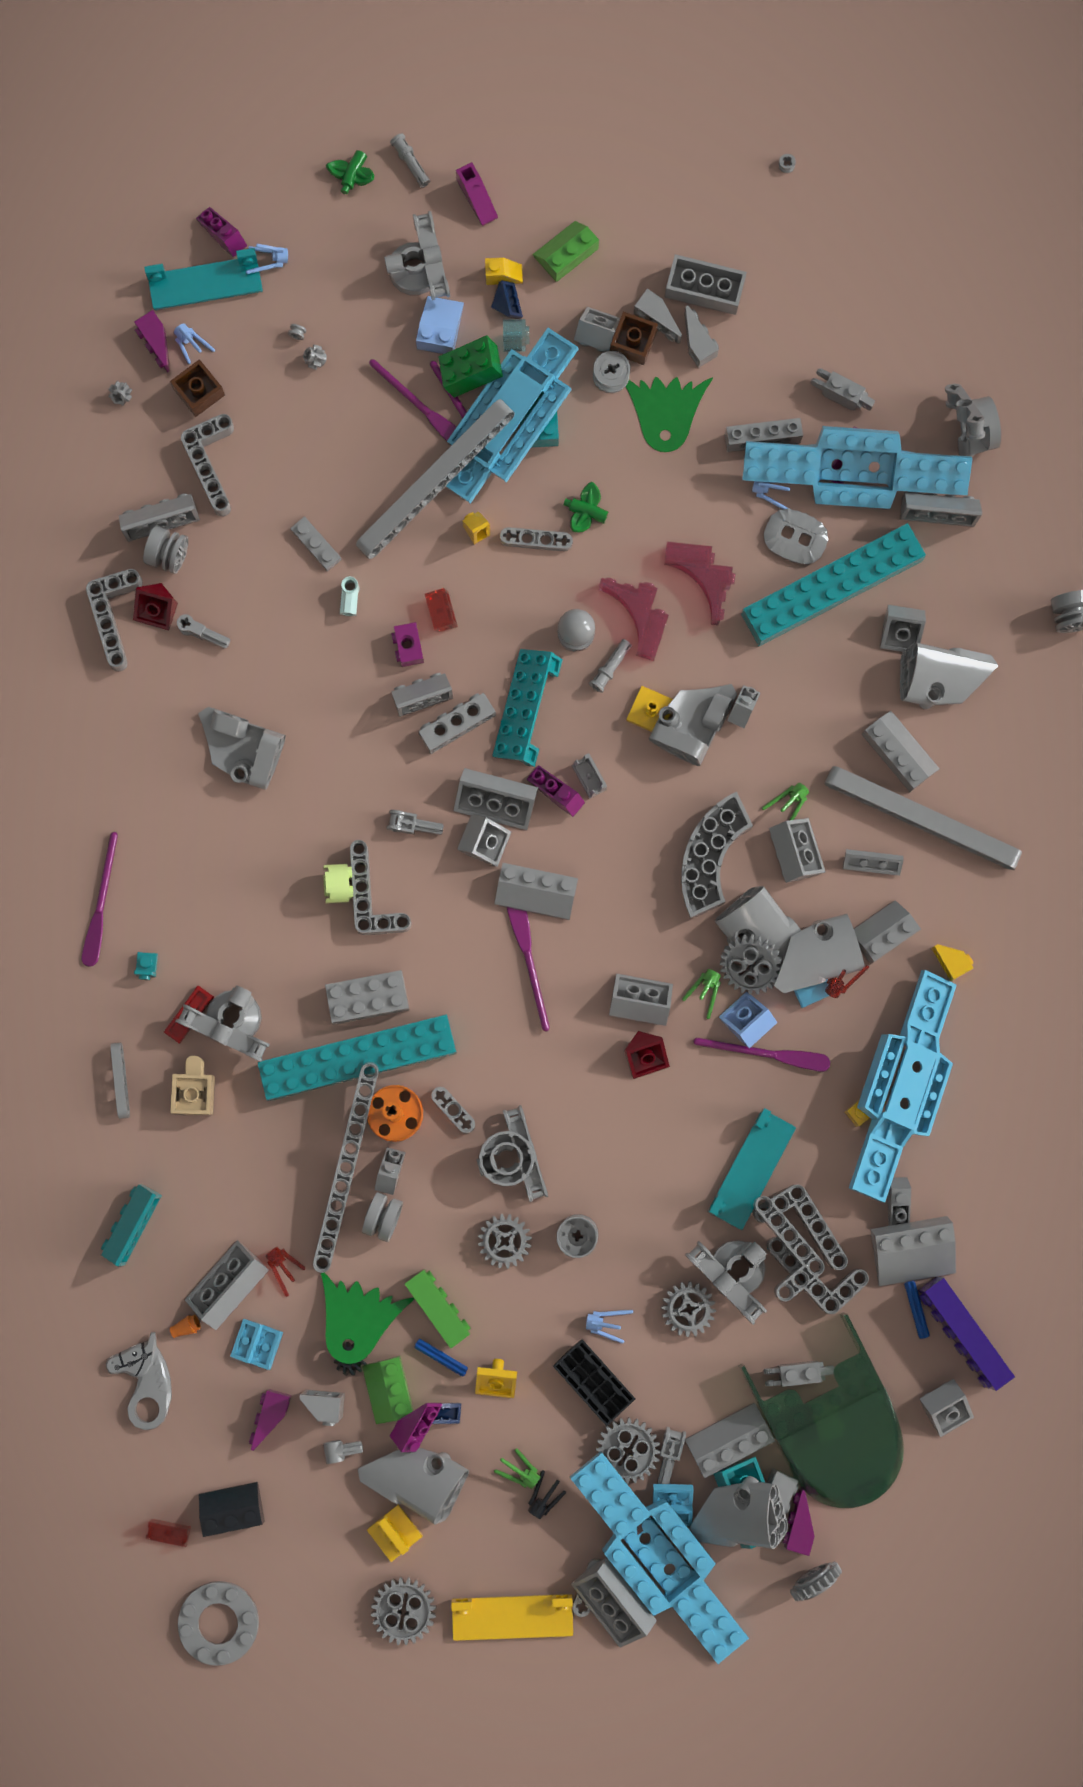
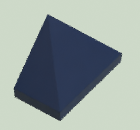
M500 281L491 308L508 317L521 319L523 315L515 283Z
M441 1403L442 1407L432 1424H459L462 1403Z

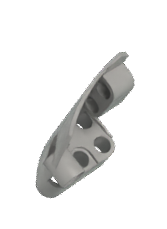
M915 642L904 650L901 655L900 699L919 704L923 709H929L934 705L961 704L998 667V664L992 655L961 648H951L948 650Z
M728 684L698 690H680L671 703L659 711V719L649 740L672 755L693 765L700 766L716 732L720 731L737 696L733 685ZM667 714L673 715L670 720H664V717Z
M207 707L198 713L207 738L212 764L231 775L232 780L237 783L244 782L266 790L279 761L286 735L248 723L249 721L244 718L211 707ZM238 768L244 771V777L238 775Z
M764 886L752 887L715 919V923L724 935L727 936L728 944L731 940L735 942L738 934L741 940L744 934L748 939L753 934L756 940L761 936L762 942L768 939L767 945L775 944L773 951H780L777 956L782 957L780 964L783 963L790 936L801 931L794 920L783 913ZM748 950L750 954H756L753 950Z
M844 914L825 920H817L811 926L790 936L787 951L774 986L781 992L787 993L826 982V979L864 970L865 965L849 916ZM823 924L825 926V932L822 934H818L817 928L819 925Z
M419 1447L416 1452L394 1451L358 1468L361 1483L391 1502L403 1504L436 1525L445 1521L451 1513L468 1477L469 1470L451 1460L450 1455L445 1452L435 1453ZM438 1458H439V1459L441 1460V1462H442V1466H441V1467H440V1466L438 1465V1463H437Z
M747 1476L742 1483L714 1488L689 1530L699 1542L728 1547L745 1544L775 1549L787 1533L788 1523L778 1486L776 1484L759 1482L756 1478Z

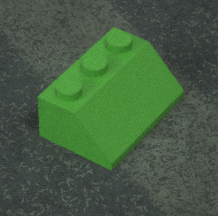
M574 221L537 250L533 256L555 282H558L598 250L599 239L588 226Z
M401 1356L369 1363L366 1366L362 1365L376 1424L400 1420L414 1411Z

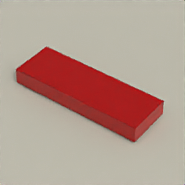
M197 985L184 1004L203 1013L214 996ZM183 1006L164 1031L166 1035L179 1044L190 1031V1028L175 1022L176 1019H179L184 1009Z

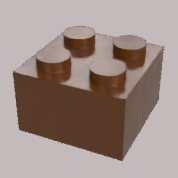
M623 311L610 344V351H617L628 360L645 365L657 333L658 324Z
M200 359L170 381L173 390L195 417L225 396L222 386Z

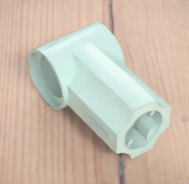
M349 576L344 578L341 583L340 615L356 616L360 587L357 580ZM354 583L355 588L349 591L346 589V585Z

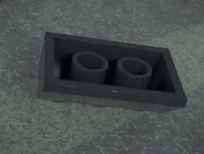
M258 1482L200 1493L199 1518L203 1537L263 1525L265 1519Z

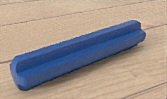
M913 1280L907 1281L904 1285L918 1336L920 1339L928 1338L930 1334L916 1283Z
M418 1339L414 1346L418 1351L458 1375L465 1376L468 1370L467 1366L422 1339Z

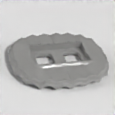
M789 508L778 510L773 514L764 531L765 543L772 552L800 564H810L817 561L822 556L828 542L827 529L822 522L817 521L806 513ZM785 526L794 530L791 539L781 536ZM801 534L811 537L808 546L799 544L798 540Z

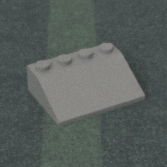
M948 1216L870 1229L879 1286L956 1273L955 1234L953 1222Z

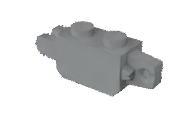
M822 368L817 369L816 374L827 380V383L813 378L811 384L822 390V394L825 397L850 410L861 409V407L869 411L872 409L875 400L868 397L865 387L834 371L830 373Z
M818 1361L781 1364L778 1367L763 1369L764 1374L779 1373L780 1379L768 1380L765 1382V1386L781 1385L785 1387L819 1383L825 1380V1375L835 1374L833 1365L824 1366L823 1362Z

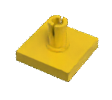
M641 686L626 721L652 732L659 719V711L663 707L668 706L673 699ZM667 714L664 720H668L670 714Z
M493 1359L492 1369L478 1367L475 1394L514 1398L517 1371L503 1370L504 1360Z

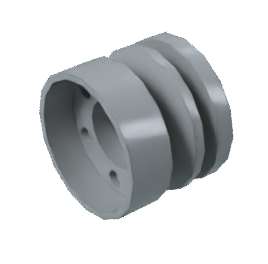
M155 526L145 545L144 563L156 568L162 563L163 570H169L174 574L178 573L187 554L188 537L183 534L179 536L177 532L173 533L170 537L168 529Z
M1083 590L1063 593L1052 598L1053 613L1062 614L1054 619L1055 623L1058 624L1056 631L1059 633L1082 631Z
M574 1214L567 1217L560 1224L557 1231V1243L560 1250L572 1258H582L589 1255L595 1249L598 1241V1229L595 1222L582 1214ZM577 1230H580V1234L583 1235L579 1240H575L576 1237L573 1236V1233H576Z

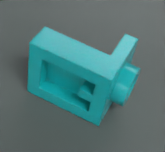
M137 953L134 975L139 976L138 979L150 980V977H156L158 954Z

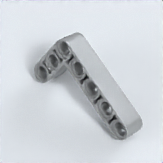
M227 414L213 417L185 430L181 434V441L215 513L222 517L230 513L231 506L203 447L233 433L234 425L232 419ZM222 423H229L226 428L220 427ZM206 430L212 431L210 435H203ZM189 438H195L192 443H187L186 441ZM197 454L203 455L202 458L198 460L194 459L195 455ZM205 470L210 471L207 476H203L202 472ZM211 487H218L215 492L209 491ZM220 503L226 504L222 509L217 508Z
M128 569L92 580L86 586L107 661L112 669L118 672L125 670L128 662L109 598L136 591L137 587L142 586V578L134 569ZM131 577H137L134 583H128ZM118 582L117 588H110L112 583ZM95 588H100L98 594H92V591ZM106 605L104 611H97L99 606ZM105 623H111L110 628L103 629ZM111 640H116L115 646L108 647V643ZM118 657L122 658V661H121L120 664H118V665L113 664V662H114V660H115L116 658H118Z
M355 840L350 845L356 930L361 935L407 932L412 924L407 914L373 915L369 850L364 841ZM359 845L365 848L361 854L354 852L355 847ZM357 865H365V871L357 873L355 871ZM365 883L367 885L364 892L357 891L358 884ZM366 902L368 908L365 911L358 910L359 903ZM401 918L408 920V924L403 928L397 925L398 920ZM383 919L389 922L385 929L378 927L379 921ZM362 921L369 922V927L366 930L359 929V924Z
M791 1185L770 1198L774 1204L777 1198L784 1200V1207L779 1209L782 1213L791 1207L795 1209L831 1268L842 1270L847 1266V1256L803 1186ZM794 1188H798L801 1191V1196L798 1199H794L791 1195ZM767 1201L758 1205L759 1209H767ZM806 1204L811 1207V1213L808 1216L802 1213V1207ZM754 1209V1218L758 1222L765 1223L762 1219L759 1218L758 1213ZM773 1215L771 1217V1220L777 1217L778 1215ZM816 1221L822 1226L821 1231L818 1233L812 1229V1225ZM827 1238L832 1242V1246L828 1250L823 1247V1241ZM837 1255L842 1258V1264L838 1267L833 1263V1259Z
M759 1196L754 1200L753 1208L800 1264L774 1290L776 1298L781 1301H789L822 1274L824 1263L769 1197ZM761 1199L766 1200L768 1203V1207L764 1211L758 1207V1202ZM773 1215H778L781 1219L780 1224L777 1226L771 1223ZM787 1230L793 1232V1239L791 1241L784 1239V1233ZM800 1245L806 1248V1254L802 1257L797 1254V1248ZM812 1261H817L819 1264V1269L816 1272L810 1270L809 1266ZM801 1273L804 1276V1282L797 1285L794 1278L797 1274ZM786 1286L789 1289V1295L782 1298L779 1291L782 1287Z
M772 1237L768 1240L767 1250L789 1274L800 1266L795 1258L792 1266L786 1265L785 1258L792 1254L778 1237ZM775 1240L781 1243V1249L777 1252L773 1251L771 1247ZM854 1269L831 1290L818 1277L803 1290L822 1311L828 1314H835L866 1286L869 1277L864 1270ZM860 1272L863 1275V1281L857 1284L854 1281V1275ZM798 1274L795 1276L794 1280L799 1285L804 1282L799 1279ZM818 1284L821 1287V1293L815 1296L812 1293V1287ZM843 1286H847L849 1289V1294L846 1297L840 1295V1289ZM829 1299H832L835 1303L832 1310H827L825 1307Z

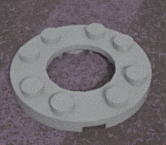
M225 1581L210 1582L193 1591L183 1603L178 1617V1632L184 1648L193 1658L208 1665H226L240 1659L251 1648L259 1628L258 1610L250 1596L240 1586ZM221 1603L229 1606L235 1612L238 1627L231 1640L215 1644L207 1641L201 1634L199 1618L206 1607Z

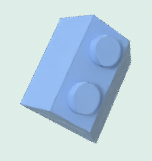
M747 991L719 1016L720 1020L748 1048L752 1047L778 1023L769 1009L752 995H749Z

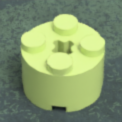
M347 864L323 865V870H327L325 875H323L324 896L329 897L325 900V903L349 902V899L353 897V886H349V880L352 878V867H348Z

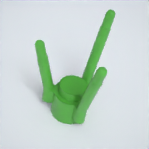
M798 782L795 786L791 785L788 790L763 806L762 810L767 809L789 794L790 799L781 808V812H784L794 801L799 802L790 820H794L803 803L807 800L806 796L809 790L802 783Z
M707 969L706 973L701 974L700 978L682 1000L685 1001L703 981L702 984L705 987L699 997L700 1000H703L709 988L713 989L706 1017L710 1019L717 991L721 984L719 981L721 975L714 970Z
M517 1448L515 1452L530 1470L526 1468L524 1471H521L504 1458L500 1459L507 1467L518 1473L520 1479L497 1469L494 1470V1473L516 1482L524 1488L529 1487L533 1489L539 1481L538 1469L532 1466Z

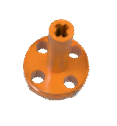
M400 1085L386 1086L373 1095L367 1121L371 1130L378 1137L390 1142L404 1141L412 1137L419 1130L423 1121V1106L418 1096L409 1088ZM404 1091L409 1092L411 1095L408 1102L400 1100V1094ZM376 1098H382L384 1101V1105L380 1109H376L373 1106ZM396 1110V1113L391 1114V1111ZM410 1118H414L417 1121V1126L414 1129H409L406 1126V1122ZM382 1125L390 1127V1133L386 1136L380 1134L379 1130Z

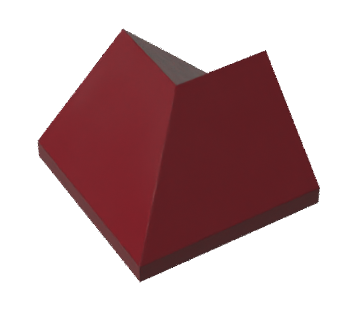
M162 583L137 587L133 621L169 631L178 603Z
M638 1031L624 1050L633 1079L670 1067L664 1041L660 1036Z

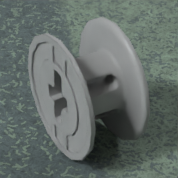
M608 351L597 357L593 369L595 385L606 393H616L626 387L630 374L628 359L617 351Z

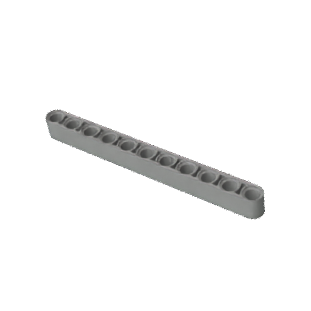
M501 399L494 402L358 539L356 546L368 559L378 555L513 419L515 412Z
M832 766L825 781V785L831 789L1006 869L1015 870L1021 857L1022 851L842 768Z
M373 1062L365 1063L360 1071L313 1261L314 1269L320 1273L327 1272L332 1263L379 1073L378 1066ZM368 1066L375 1069V1074L371 1077L366 1076L364 1073V1069ZM368 1086L371 1090L370 1094L362 1095L359 1091L360 1087ZM363 1105L366 1112L362 1115L357 1114L355 1107ZM358 1124L361 1127V1131L357 1134L352 1133L350 1126ZM348 1143H353L356 1146V1151L350 1153L346 1150L345 1146ZM348 1162L352 1168L350 1171L345 1172L341 1169V1164ZM343 1181L346 1183L347 1188L340 1191L336 1188V1183ZM335 1200L340 1201L342 1207L338 1210L333 1209L331 1203ZM328 1220H335L337 1227L331 1229L327 1226L326 1222ZM330 1239L333 1245L326 1248L322 1245V1241ZM325 1258L328 1264L321 1267L318 1265L317 1260Z

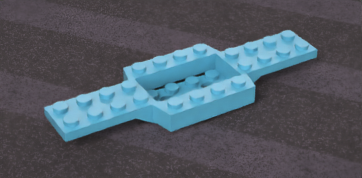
M822 426L816 444L811 445L746 441L742 480L812 485L815 504L890 509L897 491L968 495L973 458L970 456L901 450L900 434L898 431ZM835 459L842 461L840 469L832 468L831 464ZM878 462L880 465L879 470L871 472L869 470L870 463ZM835 480L887 484L889 487L823 483L819 481Z
M921 970L900 1036L881 1034L857 1106L858 1109L872 1120L849 1189L883 1203L886 1201L903 1147L911 1135L930 1136L953 1063L940 1053L939 1037L957 985L927 970ZM905 1045L906 1049L903 1052V1058L900 1067L897 1070V1076L894 1085L891 1088V1094L888 1103L885 1106V1111L882 1112L903 1047ZM915 1061L920 1064V1071L917 1073L912 1069ZM902 1098L908 1100V1107L906 1109L900 1106Z
M601 1451L570 1476V1479L614 1533L602 1549L604 1554L653 1616L673 1607L717 1664L722 1662L749 1639L704 1581L716 1563L665 1498L645 1506ZM651 1515L694 1569H691L689 1567V1565L685 1562V1560L669 1542L666 1536L650 1518ZM643 1533H648L651 1536L650 1541L646 1544L641 1543L639 1540ZM622 1539L626 1541L629 1547L633 1550V1552L637 1555V1557L653 1575L656 1581L664 1589L665 1595L661 1592V1590L657 1587V1585L641 1567L638 1561L622 1543ZM667 1564L675 1566V1571L672 1574L664 1572V1567Z

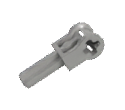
M184 614L177 619V626L184 635H192L201 640L205 639L225 649L230 644L229 638L194 621L190 615ZM189 622L190 626H185L184 628L183 624H188Z
M399 810L389 811L391 816L389 825L386 828L387 830L413 835L414 830L439 835L443 832L444 826L441 823L416 819L417 814Z
M666 1427L660 1451L663 1461L657 1484H669L675 1460L680 1461L686 1438L685 1431L681 1433Z

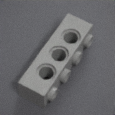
M801 418L729 426L726 427L724 435L727 452L745 450L746 441L798 444L801 443L803 438Z
M484 693L473 695L469 698V702L464 705L463 703L456 705L453 708L454 711L449 714L443 713L437 717V721L432 724L428 722L420 728L419 735L431 754L496 716V711ZM472 708L478 711L475 716H470L467 712ZM454 718H459L462 722L460 725L454 726L451 721ZM443 728L445 733L439 736L435 734V730Z

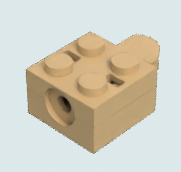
M198 1056L188 1057L185 1061V1074L172 1075L171 1114L213 1115L215 1076L204 1075V1061Z

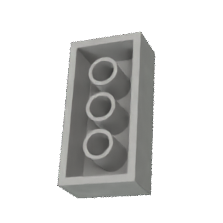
M675 254L666 286L665 298L736 315L747 272Z
M402 970L325 985L331 1021L334 1025L409 1010Z

